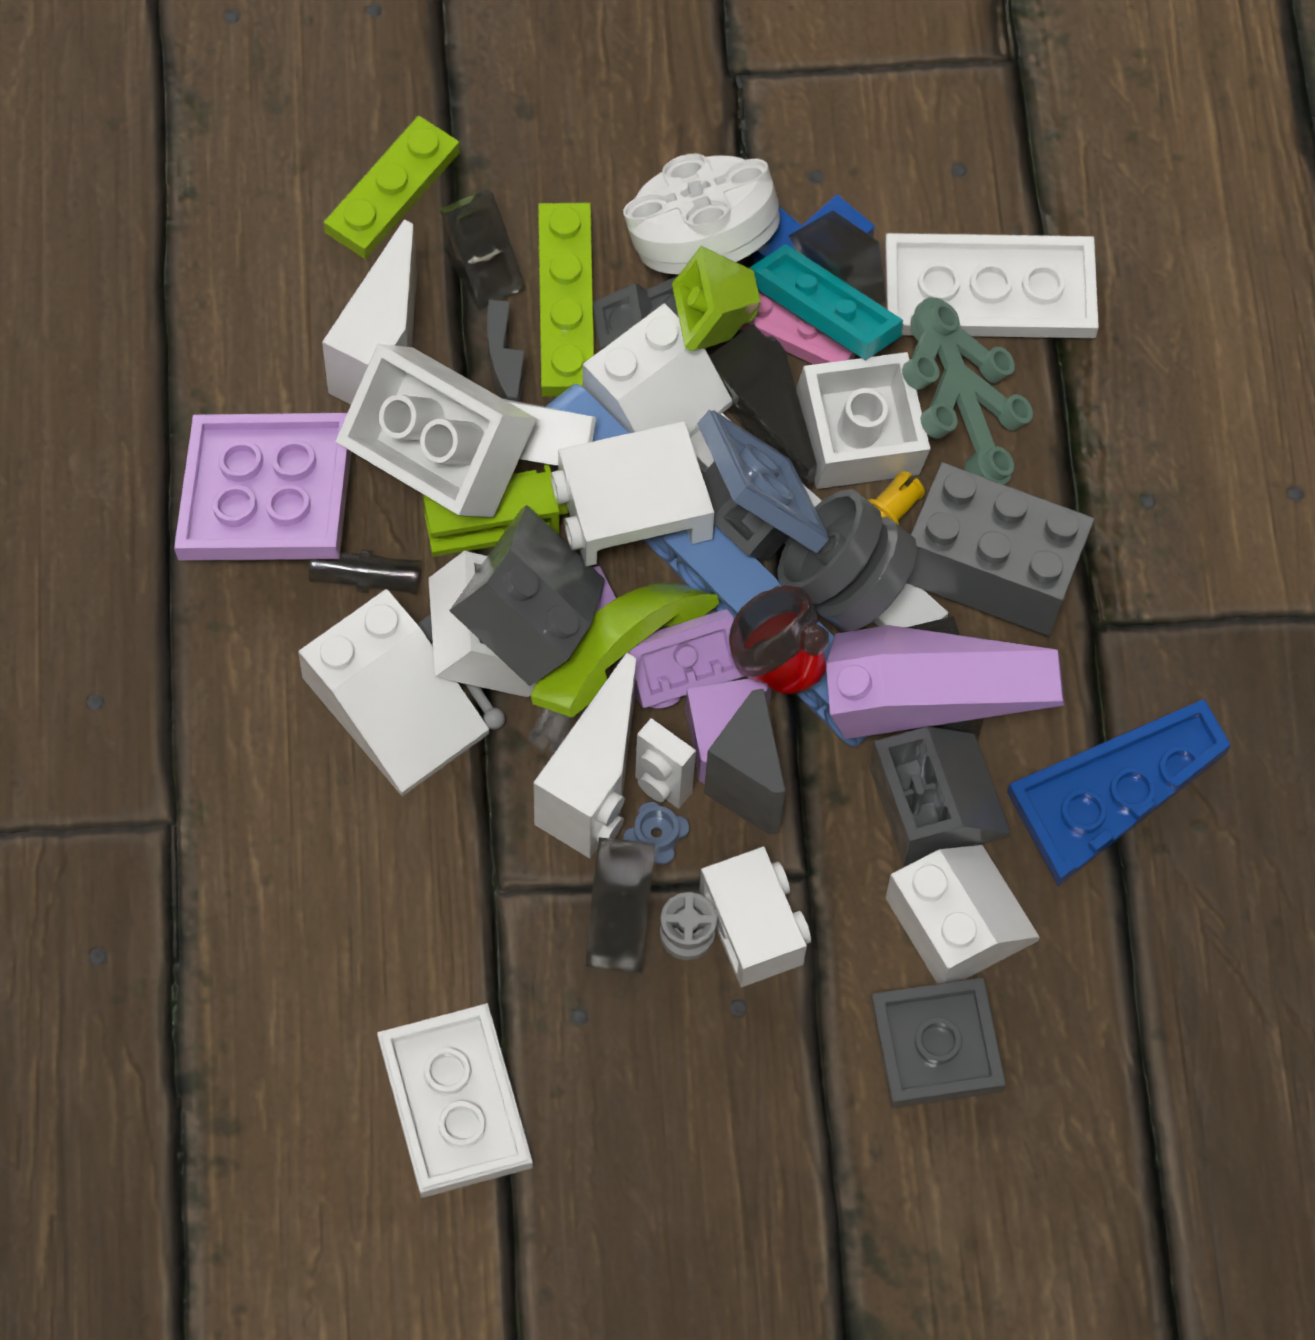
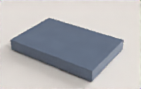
M708 410L697 424L733 501L813 552L818 553L829 540L828 533L791 459L716 411Z

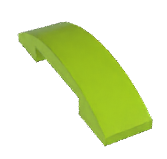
M665 582L640 587L611 601L594 613L590 627L568 660L537 681L530 695L533 705L569 717L575 716L592 702L607 681L605 670L663 625L671 627L706 615L719 605L718 596L680 583Z

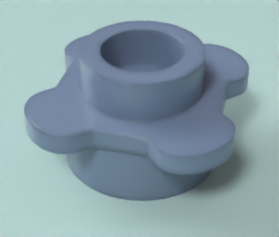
M647 802L640 806L635 826L625 831L624 844L631 851L641 850L651 855L656 864L665 865L674 859L673 849L679 839L685 838L688 835L689 824L684 817L676 816L670 809L659 806L655 802ZM654 829H658L662 832V835L656 838L651 835V832Z

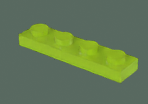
M538 203L542 397H557L573 384L583 386V363L594 356L590 203Z

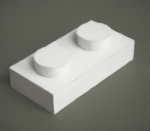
M652 718L637 734L635 777L638 779L641 789L648 796L658 802H664L666 799L679 809L693 792L696 750Z

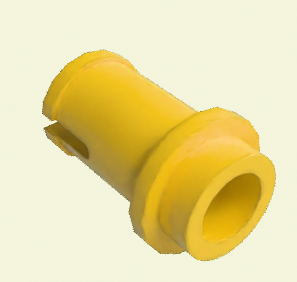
M900 471L876 499H868V501L881 511V517H889L899 525L898 521L925 495L922 483L915 478L906 487L905 483L911 478L912 474Z

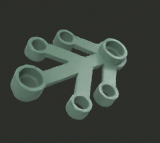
M936 297L926 298L916 306L915 312L911 317L910 327L918 343L912 358L902 368L903 377L907 384L913 389L923 390L939 377V368L934 360L937 352L944 367L930 407L921 414V425L930 437L935 439L944 437L957 427V415L953 410L957 402L976 452L966 460L965 471L1005 485L1011 478L1014 462L1008 451L1002 447L995 446L979 402L995 414L1006 429L1011 431L1020 429L1032 420V407L1028 400L1021 395L1014 394L1009 398L1003 396L964 364L961 354L977 365L984 378L992 383H999L1014 372V360L1006 349L994 347L989 351L962 330L958 314L950 304Z

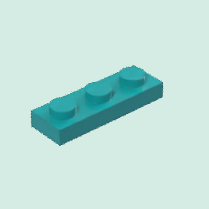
M787 244L750 267L751 270H754L759 291L864 360L869 359L902 336L903 319Z

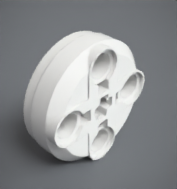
M686 154L676 157L665 164L662 172L649 180L636 197L623 209V215L633 246L639 253L642 262L651 269L669 274H680L700 246L737 262L762 247L773 236L780 221L779 200L768 164L760 159L744 160L734 156L705 157L700 154Z

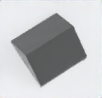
M757 689L751 691L708 749L704 794L768 835L780 833L785 787L764 689Z

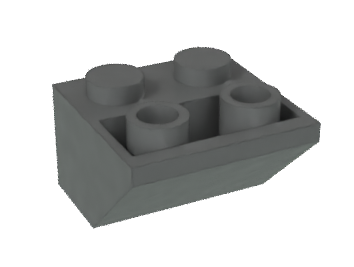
M927 726L874 741L869 768L904 866L912 864L939 849L975 846L1010 836V829L975 734Z

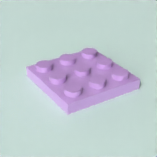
M347 413L193 415L174 545L178 560L339 559L352 451L335 441Z

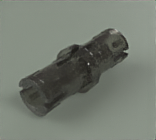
M362 549L361 554L340 552L339 559H310L309 582L356 586L357 592L369 593L370 588L417 595L419 591L417 583L420 584L422 561L375 556L374 550Z

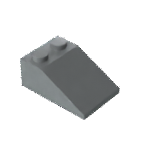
M526 505L518 512L449 611L524 682L531 686L568 660L592 623L605 579L591 565L585 566L583 558L575 550H571L569 544Z

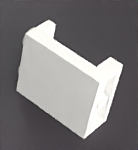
M685 421L558 449V471L550 473L552 489L557 504H567L570 517L564 519L568 543L571 550H581L585 566L597 564V551L600 549L682 530H687L691 544L712 540L714 510Z

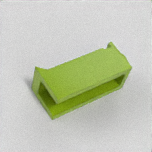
M544 465V472L542 473L532 470L512 474L494 517L458 515L421 493L432 557L494 547L518 512L526 505L559 535V515L568 514V508L566 503L557 504L551 484L550 465Z

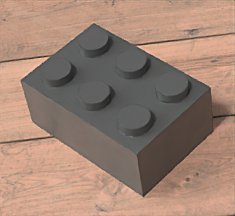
M941 462L911 533L916 539L918 552L913 571L906 583L1050 636L1082 555L1094 518Z

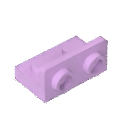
M728 609L655 631L628 652L636 658L635 698L643 708L649 706L652 708H665L676 704L681 699V696L686 695L687 688L729 682L745 676L738 668L737 657L740 644L733 615Z

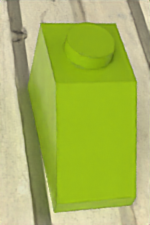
M700 246L672 283L684 346L691 351H697L731 340L743 324H748L752 321L761 302L754 270L703 246Z

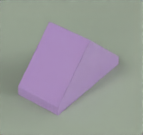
M751 679L687 688L685 712L692 748L696 750L695 763L700 782L705 784L708 749L751 691L764 689L768 707L770 705L772 689L761 682Z

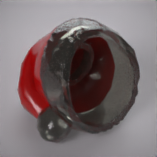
M787 585L776 586L769 591L759 593L741 607L732 623L729 634L731 660L740 675L746 676L753 681L761 682L776 692L782 694L801 693L815 686L826 673L827 667L824 651L829 644V632L817 624L818 619L813 601L804 589Z

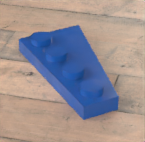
M1203 699L1010 783L1007 793L1059 886L1225 756L1231 744L1207 702Z

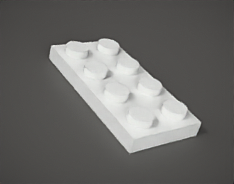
M886 233L884 243L886 309L903 319L902 335H913L910 320L916 306L926 298L936 297L950 304L955 309L959 317L961 329L970 336L1096 338L1098 331L1094 237Z

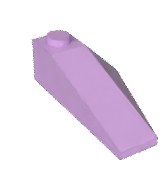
M886 625L835 634L826 662L830 715L845 739L1065 705L1060 654L1056 649Z

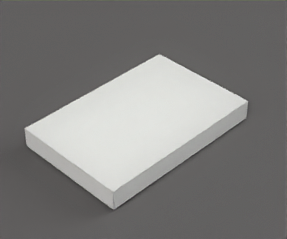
M488 1003L377 1032L421 1198L533 1168L532 1158Z

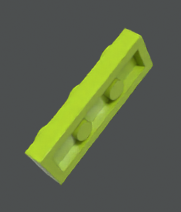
M418 115L323 222L324 232L366 260L460 153V142Z

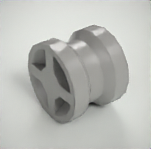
M692 892L679 893L667 901L662 909L660 918V939L665 950L675 958L682 960L698 959L707 954L714 944L717 925L716 910L711 902L701 894ZM679 927L684 931V934L679 931Z

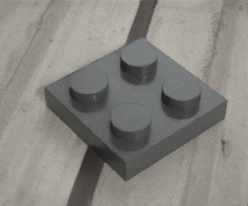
M984 977L872 994L870 1002L891 1109L1004 1092L1006 1084Z

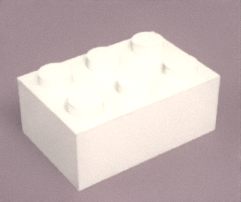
M378 343L335 442L458 515L494 517L537 418L413 347Z

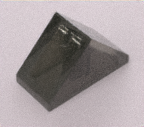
M832 210L789 235L790 240L799 253L876 303L881 304L885 301L880 242L837 212Z

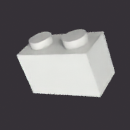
M764 846L701 869L699 889L702 896L707 898L716 910V930L740 987L804 965L806 944L811 943L807 922L801 911L792 913L785 894L790 893L785 871L779 861L771 864Z

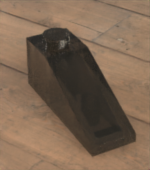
M752 324L709 356L733 400L732 406L727 411L747 432L790 458L803 485L811 491L814 488L817 463L787 354L774 337H765Z

